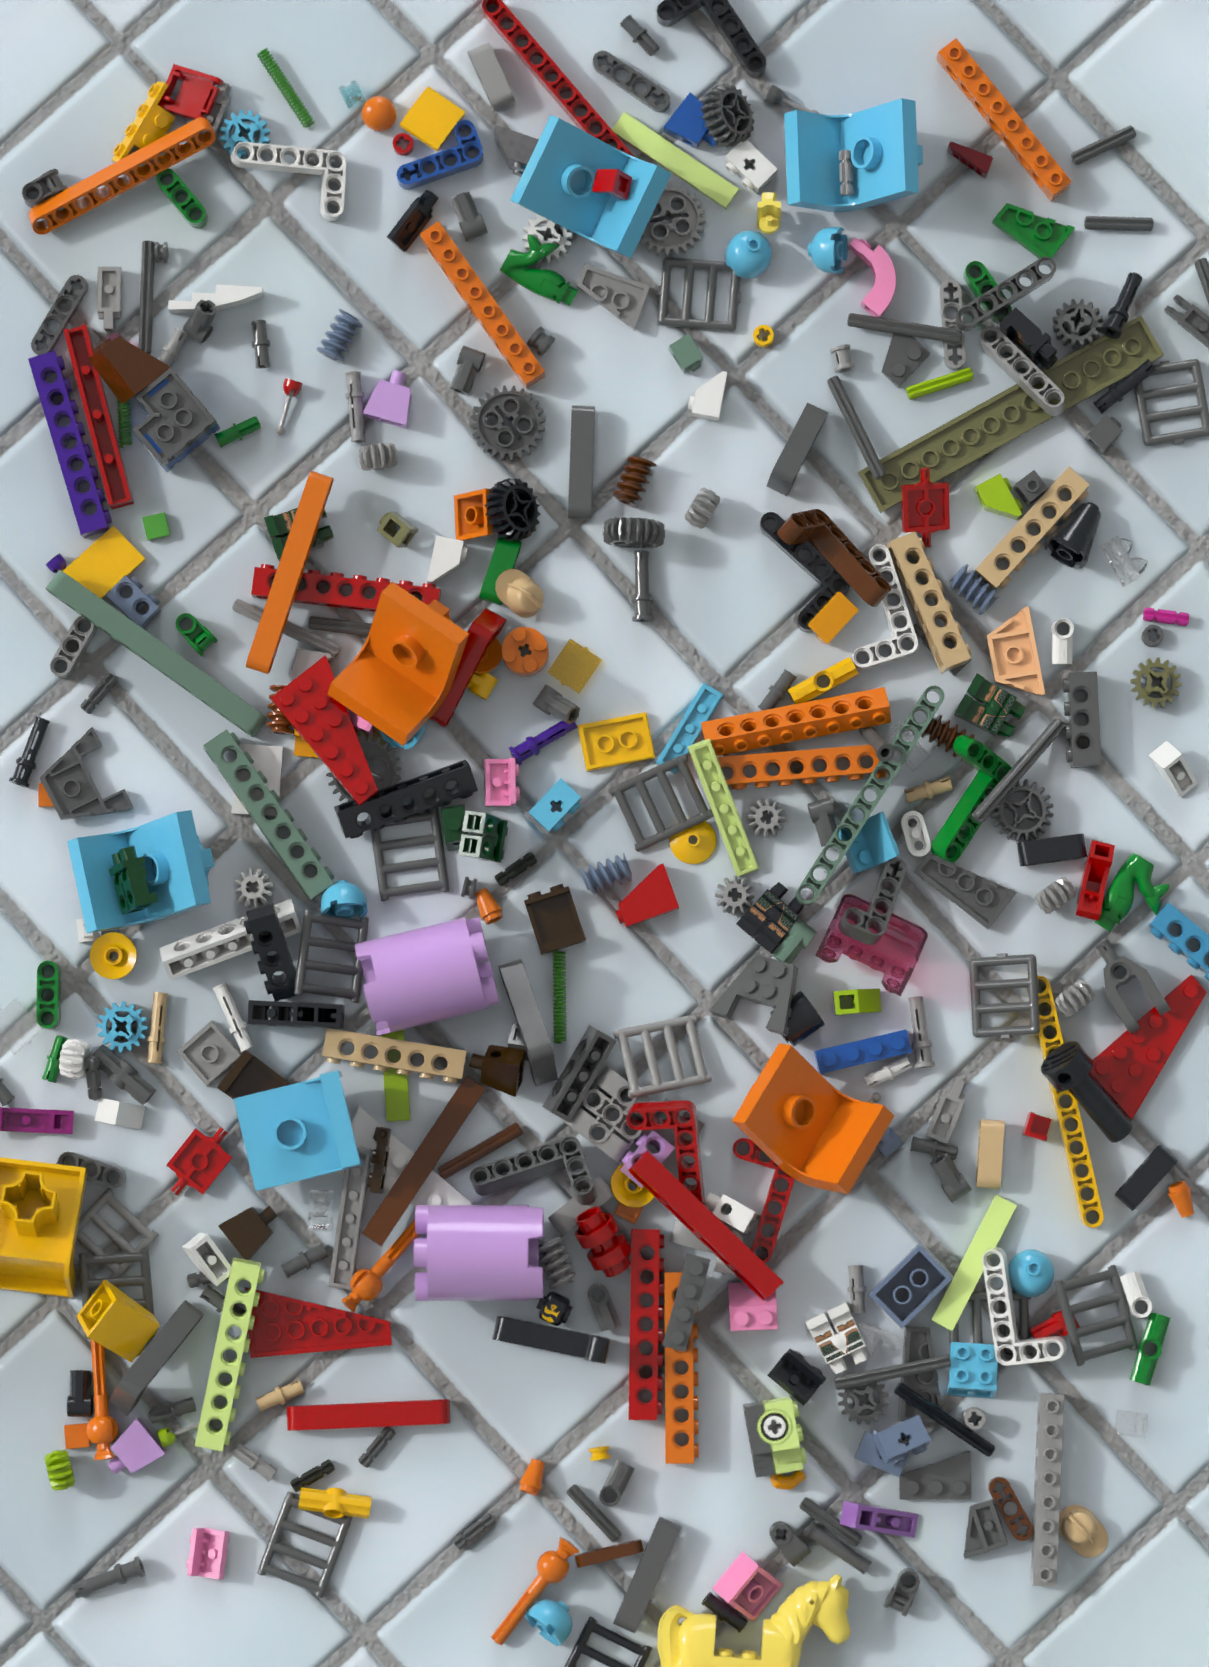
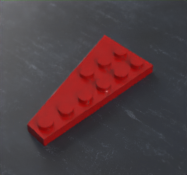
M1192 974L1164 997L1171 1009L1170 1011L1160 1015L1154 1006L1137 1021L1140 1026L1139 1030L1132 1034L1126 1030L1093 1059V1067L1090 1073L1130 1120H1133L1207 993Z
M256 1290L257 1293H260L257 1307L252 1306L251 1315L255 1316L253 1329H248L250 1358L392 1345L391 1323L388 1320Z

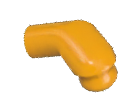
M797 1470L790 1476L781 1474L771 1475L770 1481L776 1489L792 1490L807 1477L801 1470Z

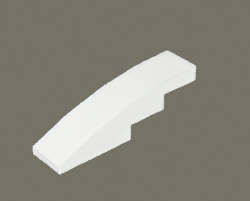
M216 284L215 294L192 292V301L168 300V311L170 314H193L196 304L200 300L212 301L215 304L216 311H220L264 297L263 287Z

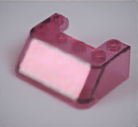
M852 894L844 895L815 956L827 963H834L839 961L842 954L847 955L852 960H857L868 965L873 970L884 973L881 981L884 988L890 993L901 996L928 937L927 932L922 927L892 913L885 933L875 945H867L847 937L838 928V922L845 911L854 907L867 912L870 902ZM876 908L879 913L884 914L882 910ZM847 919L850 924L855 925L852 920ZM869 928L872 933L877 934L874 929Z

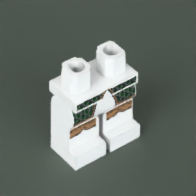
M846 1302L826 1311L836 1331L835 1333L825 1313L805 1321L826 1364L830 1365L835 1374L847 1369L842 1357L849 1353L855 1364L867 1360L866 1352L863 1348L865 1346L864 1341Z

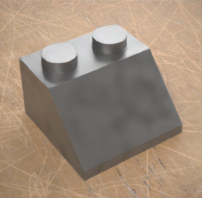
M495 125V141L509 169L513 170V174L521 177L539 139Z

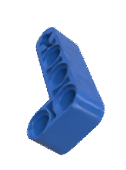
M461 120L455 125L454 130L458 146L400 166L397 170V180L400 187L406 190L414 189L479 166L483 162L484 156L473 123L469 120ZM464 128L471 130V134L468 137L460 136L459 132ZM470 150H477L479 155L471 159L467 157V153ZM453 157L457 159V163L454 166H447L445 164L446 159ZM427 165H433L436 168L431 174L425 173L423 169ZM418 168H419V173H420V176H421V177H419V178H418V175H417V173H416V169H418ZM408 173L411 176V180L407 181L404 178V174Z

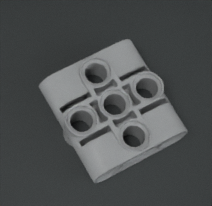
M606 1066L581 1102L597 1118H593L579 1106L570 1123L564 1122L619 1163L643 1132V1130H638L633 1136L625 1133L626 1117L630 1107L635 1103L654 1101L648 1096L634 1097L631 1102H623L620 1098V1093L624 1089L630 1090L629 1082ZM598 1085L601 1089H603L605 1092L611 1095L612 1098L609 1099L607 1096H605L603 1093L597 1090L595 1086ZM590 1094L600 1096L601 1102L598 1106L591 1107L588 1105L587 1098ZM609 1108H616L619 1111V1118L616 1121H609L606 1118V1112ZM634 1113L641 1119H644L642 1114ZM597 1126L605 1130V1136L601 1140H595L591 1135L592 1130ZM616 1130L618 1133H620L622 1136L630 1141V1144H627L624 1140H622L620 1137L614 1134L613 1131Z

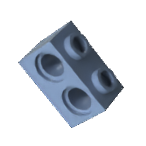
M125 575L106 596L130 620L144 628L161 611L157 606L160 602L151 593L146 596L140 590L143 585L136 578L132 577L129 579ZM124 588H132L133 593L130 598L124 599L121 597V592ZM144 603L148 604L149 611L144 615L138 614V607Z

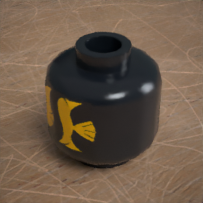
M551 1291L546 1297L540 1298L536 1308L540 1310V1319L559 1326L561 1323H566L573 1307L570 1306V1299Z

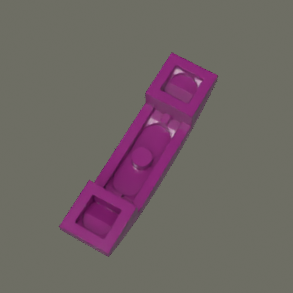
M0 1107V1131L73 1134L74 1111Z

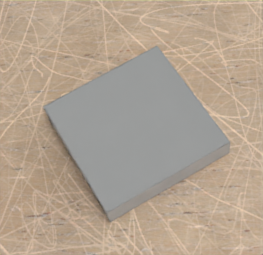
M212 1020L176 1051L207 1087L235 1064L242 1055Z

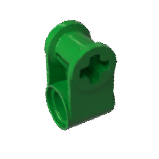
M183 613L176 619L177 630L201 657L212 643L218 642L215 636L191 614ZM184 619H191L193 621V626L190 630L185 631L181 629L180 625Z

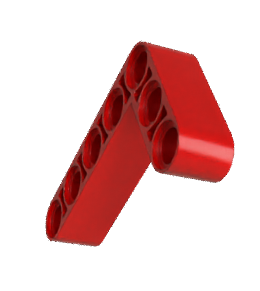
M485 608L472 622L467 631L469 636L452 687L444 702L430 720L444 728L447 726L488 646L497 638L504 627L506 618Z
M688 1100L633 1104L626 1117L627 1125L631 1129L654 1130L674 1128L679 1181L704 1204L705 1195L698 1119L694 1103ZM682 1110H686L690 1113L691 1116L685 1118L682 1117L679 1114V1112ZM659 1111L664 1112L667 1118L660 1119L656 1116V1113ZM640 1113L644 1119L636 1120L632 1114ZM689 1133L693 1139L685 1140L681 1134ZM689 1155L692 1156L695 1159V1161L689 1163L686 1162L683 1157ZM693 1178L697 1184L690 1185L686 1182V1179Z
M741 1138L734 1142L732 1148L733 1154L737 1158L774 1169L751 1247L753 1253L757 1247H765L768 1255L762 1261L767 1263L772 1257L795 1179L785 1173L772 1159L767 1163L762 1162L759 1158L761 1149L752 1140ZM740 1142H746L750 1147L749 1153L745 1156L738 1154L736 1150ZM779 1178H783L788 1182V1188L784 1192H779L775 1188V1182ZM772 1201H777L781 1204V1211L776 1215L771 1214L768 1210V1205ZM764 1224L773 1225L775 1231L771 1237L762 1235L761 1228Z

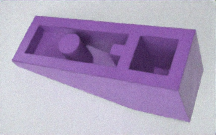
M844 1501L840 1524L854 1529L914 1538L918 1514Z

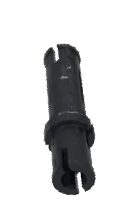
M1147 359V361L1114 387L1110 386L1109 391L1094 401L1093 404L1103 414L1117 401L1121 402L1123 400L1122 397L1156 372L1157 369Z

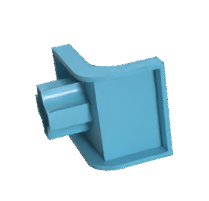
M901 98L845 115H823L801 110H794L784 114L787 205L826 212H850L919 193L918 166L923 164V146L917 145L916 101ZM841 150L851 151V164H853V183L851 184L854 187V193L851 196H842L840 194V185L842 183L839 176V163H841L839 151Z
M550 115L510 201L599 246L631 258L672 173L657 165L633 157L566 121ZM597 169H618L632 177L627 200H620L609 193H595L592 191Z
M192 810L175 812L124 831L79 837L67 841L87 933L143 925L211 903L208 889V874L210 869L215 867L211 848H204L199 841ZM134 846L137 858L144 856L145 864L143 866L147 872L145 879L149 893L156 892L158 902L145 910L122 915L114 886V876L111 877L109 869L114 867L111 855L118 853L122 848Z
M337 1070L320 1074V1077L234 1098L255 1191L364 1165L363 1160L359 1159L341 1084L340 1078L343 1077L341 1071Z

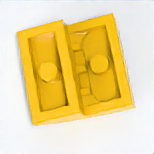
M428 86L410 108L399 126L437 152L450 137L455 125L464 118L465 111Z

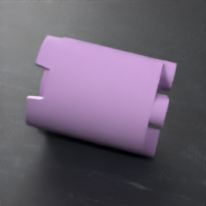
M466 917L355 944L357 960H361L367 983L363 985L372 1022L376 1024L377 1036L488 1009L489 1005L500 1003L490 960L478 963L489 959L479 917L466 920Z
M416 1205L415 1232L416 1234H427V1239H414V1268H427V1273H415V1301H529L532 1298H543L544 1267H539V1239L544 1238L543 1208L529 1207V1205Z

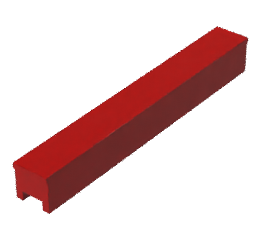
M82 324L80 327L69 330L68 328L64 329L108 504L111 510L132 505L134 501L102 378L88 360L94 355L89 328L86 324Z
M648 1150L640 1155L641 1157L629 1168L628 1172L761 1300L768 1299L784 1283Z

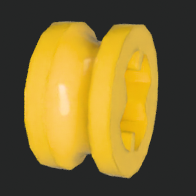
M768 325L756 327L753 332L754 342L759 347L770 346L774 341V333L771 327ZM763 330L765 333L769 332L770 334L767 336L768 340L764 342L762 339L758 340L757 338L760 336V331Z
M609 1446L589 1448V1452L592 1453L590 1461L611 1458V1454L607 1452L610 1449Z

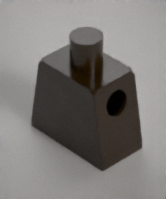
M490 1045L484 1056L472 1054L469 1067L481 1070L480 1082L482 1084L516 1097L523 1082L526 1050Z
M270 1205L260 1213L254 1207H250L221 1223L218 1227L245 1260H250L274 1233L268 1224L277 1218L278 1215Z

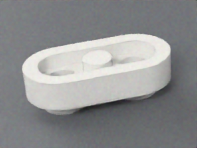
M909 811L901 819V828L906 847L912 856L923 857L929 852L931 847L926 824L919 812ZM914 819L917 823L916 827H910L908 821ZM921 842L923 848L916 850L914 843Z

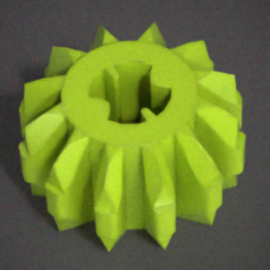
M64 1449L46 1454L45 1464L52 1489L54 1491L65 1490L74 1486L75 1479L68 1452Z

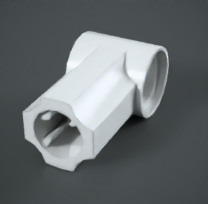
M1061 618L1054 622L1051 627L1052 664L1072 665L1074 625L1069 619ZM1059 623H1064L1068 626L1067 635L1062 636L1058 634L1056 628Z
M1140 1271L1120 1276L1130 1314L1138 1319L1148 1316L1152 1312V1303L1148 1298ZM1137 1301L1145 1303L1147 1309L1144 1314L1136 1312L1134 1306Z

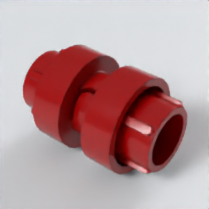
M596 1206L585 1210L576 1217L575 1223L578 1229L575 1232V1237L583 1249H590L587 1253V1258L593 1269L596 1271L602 1270L606 1277H614L624 1272L631 1263L627 1257L631 1252V1248L623 1235H615L619 1230V1226L613 1215L610 1213L604 1214L601 1208Z

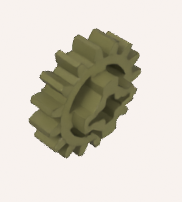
M1159 657L1156 658L1155 663H1152L1150 658L1147 659L1146 666L1140 663L1138 665L1140 671L1134 670L1132 673L1136 678L1130 680V683L1136 686L1131 692L1139 694L1136 697V701L1142 698L1144 700L1143 706L1151 703L1152 709L1156 708L1157 703L1162 708L1166 706L1165 701L1171 704L1174 701L1172 695H1179V692L1175 689L1182 686V683L1176 682V679L1181 676L1180 674H1174L1173 671L1176 669V666L1169 668V660L1162 664ZM1151 668H1159L1164 671L1158 673L1154 672ZM1142 675L1145 679V687L1143 689L1141 688ZM1169 677H1170V680H1171V688H1170V691H1169L1168 687L1166 686V684H1167V679H1168ZM1159 679L1161 681L1159 687H1152L1153 680ZM1150 693H1151V694H1158L1159 697H1162V698H1152V697H1149L1148 695H1149Z

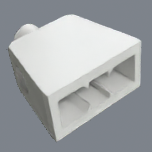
M709 1193L704 1202L705 1206L714 1210L713 1214L718 1219L748 1236L760 1218L759 1214L724 1194L720 1198L713 1193ZM731 1207V1213L725 1214L726 1208Z

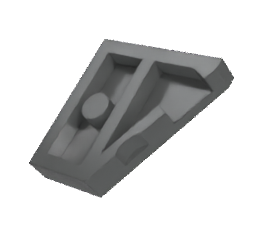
M893 333L882 373L899 388L931 353L913 336Z
M990 1499L971 1505L966 1531L964 1559L1008 1545L994 1500Z

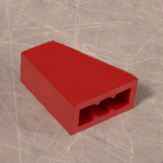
M663 863L658 865L618 904L620 910L615 912L619 923H625L626 928L679 909Z

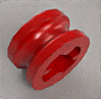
M406 133L397 134L393 139L394 151L401 156L409 155L414 148L412 137ZM401 139L410 143V145H406L407 149L402 150L401 146H397V143L400 144Z

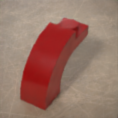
M1092 840L1079 887L1076 916L1099 921L1115 845Z

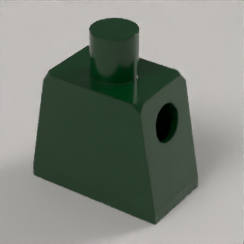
M465 804L441 807L448 851L459 850L461 834L469 835V833L462 831Z

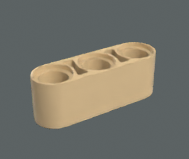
M980 1119L976 1187L1000 1189L1005 1123L1002 1120Z

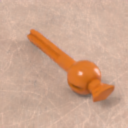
M415 1219L370 1270L364 1268L358 1270L353 1275L350 1281L352 1292L341 1300L343 1305L349 1310L355 1312L357 1304L362 1299L364 1301H371L379 1296L383 1287L380 1279L419 1235L415 1232Z
M91 1339L95 1417L89 1420L86 1433L88 1439L93 1444H97L94 1460H109L115 1458L111 1451L110 1443H113L118 1437L119 1426L115 1418L109 1416L104 1346Z
M560 1537L559 1546L556 1551H546L539 1557L537 1561V1572L539 1574L491 1636L497 1644L503 1645L549 1583L561 1582L566 1577L569 1571L567 1559L580 1552L570 1541Z

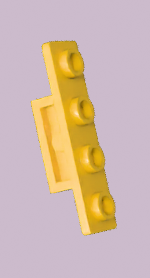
M157 82L150 87L146 102L139 106L136 111V119L128 125L124 133L126 136L122 143H119L113 151L112 161L114 163L128 156L133 146L141 149L166 135L176 117L157 105L168 87V84L165 82Z

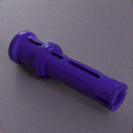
M560 721L535 737H526V741L514 748L511 746L509 751L520 766L522 761L532 755H539L540 749L578 727L575 722L568 725Z

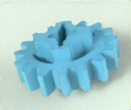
M242 110L239 111V116L231 113L232 120H224L227 127L220 128L221 132L225 134L220 137L221 142H226L223 145L225 151L231 149L229 152L230 156L238 143L248 142L247 139L242 137L240 129L249 135V140L252 143H255L259 133L260 139L258 143H270V139L265 137L270 134L269 129H264L267 126L266 120L260 122L261 115L258 113L253 117L252 110H249L247 115H244ZM244 121H248V122H252V123H251V124H245V123H243V122H244ZM235 126V133L230 138L231 130ZM244 150L237 151L240 159L243 156L248 158V154Z
M122 1001L121 1007H118L114 1002L112 1003V1010L105 1007L104 1010L107 1014L105 1016L99 1015L103 1022L96 1026L102 1028V1032L98 1033V1036L105 1037L102 1042L104 1045L111 1043L110 1050H114L118 1046L121 1053H123L124 1047H127L129 1051H133V1044L140 1047L141 1044L138 1040L140 1038L146 1039L142 1032L143 1030H149V1027L143 1025V1022L148 1019L147 1017H140L143 1012L142 1009L134 1011L135 1004L132 1003L128 1008L125 1001ZM127 1011L130 1014L126 1017H120L117 1015V1012ZM110 1020L112 1022V1030L108 1033L107 1025ZM117 1021H120L122 1023H128L125 1026L128 1033H125L124 1031L118 1032L120 1026L118 1025ZM135 1022L138 1023L136 1034L133 1032V1024ZM119 1037H126L129 1041L119 1043L115 1040Z

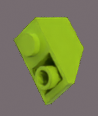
M998 474L975 487L974 491L985 511L1014 520L1021 518L1022 504L1018 498H1013L1010 492L1012 486L1006 477L1003 478L1001 474Z
M880 988L833 992L835 1016L882 1012Z

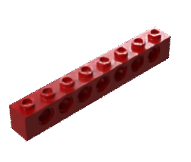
M261 564V567L254 568L251 591L253 598H268L271 582L277 569H274V565ZM308 569L307 573H303L301 580L306 581L307 586L304 590L297 591L294 603L376 612L381 592L390 584V579L376 578V581H371L362 575H353V578H345L344 574L330 572V576L321 575V571ZM400 580L399 584H397L411 595L420 594L423 597L422 602L427 605L434 599L440 602L441 590L436 588L435 584L423 583L422 587L413 586V582ZM321 583H328L330 585L329 591L325 594L317 591ZM349 585L353 588L350 596H342L340 594L343 586ZM368 588L376 590V595L372 599H366L363 596L364 591Z
M631 1229L629 1420H657V1415H662V1401H657V1391H662V1377H658V1367L663 1365V1353H658V1343H663V1329H658V1320H663V1305H659V1296L664 1294V1282H659V1272H664V1258H659V1248H664V1234H660V1229ZM645 1246H650L654 1249V1256L650 1260H645L641 1257V1249ZM642 1271H652L654 1280L648 1284L643 1283L640 1279ZM647 1293L653 1296L654 1302L652 1306L644 1307L641 1305L640 1297L643 1294ZM645 1317L653 1321V1328L649 1331L642 1330L639 1325L641 1319ZM644 1341H648L653 1345V1351L648 1355L642 1354L639 1350L640 1344ZM643 1365L650 1366L653 1370L652 1376L647 1379L642 1378L639 1375L640 1367ZM648 1389L652 1392L653 1396L649 1402H642L639 1399L638 1395L641 1390Z

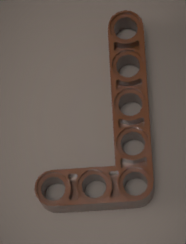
M813 509L793 513L777 531L780 539L789 545L811 541L868 605L872 607L878 606L891 591V586L822 510Z

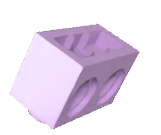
M654 1130L649 1135L644 1133L636 1142V1145L639 1146L634 1153L630 1150L621 1160L624 1165L620 1171L641 1188L643 1185L628 1172L633 1162H636L641 1157L640 1155L648 1150V1145L650 1144L654 1145L658 1150V1153H650L661 1164L674 1150V1147Z

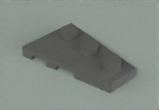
M971 1451L901 1474L899 1477V1499H971Z

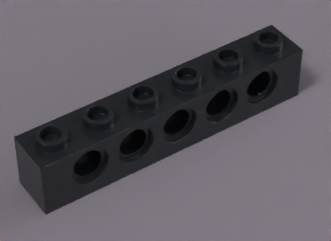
M465 759L379 790L361 806L355 800H351L335 806L334 810L345 838L350 837L354 839L362 836L365 831L371 829L373 831L380 830L387 823L393 821L395 823L402 822L407 819V816L412 814H424L429 811V808L437 805L438 807L449 805L451 800L469 798L473 795V792L478 791L471 767ZM449 781H456L454 788L445 789ZM427 789H434L432 796L423 797ZM405 797H412V801L408 805H402L401 802ZM390 805L388 812H379L381 806ZM360 813H368V817L364 821L357 820Z

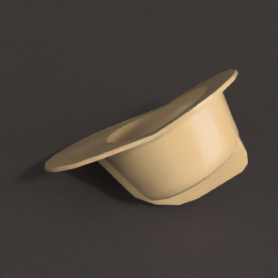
M509 569L499 575L495 588L497 596L516 615L522 618H529L543 608V591L525 573L518 569Z
M1071 1505L1062 1510L1059 1517V1533L1065 1541L1081 1556L1089 1558L1101 1554L1107 1547L1108 1535L1099 1520L1084 1506Z

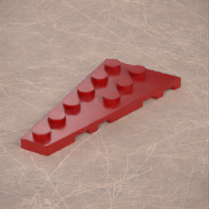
M325 655L272 696L271 701L355 802L361 806L374 796L378 789L346 707L328 695L330 684L335 678Z

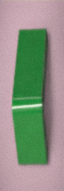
M960 735L955 739L953 749L959 757L976 769L978 773L931 845V851L935 856L950 863L960 858L982 824L975 821L972 813L1012 768L982 742L966 735Z

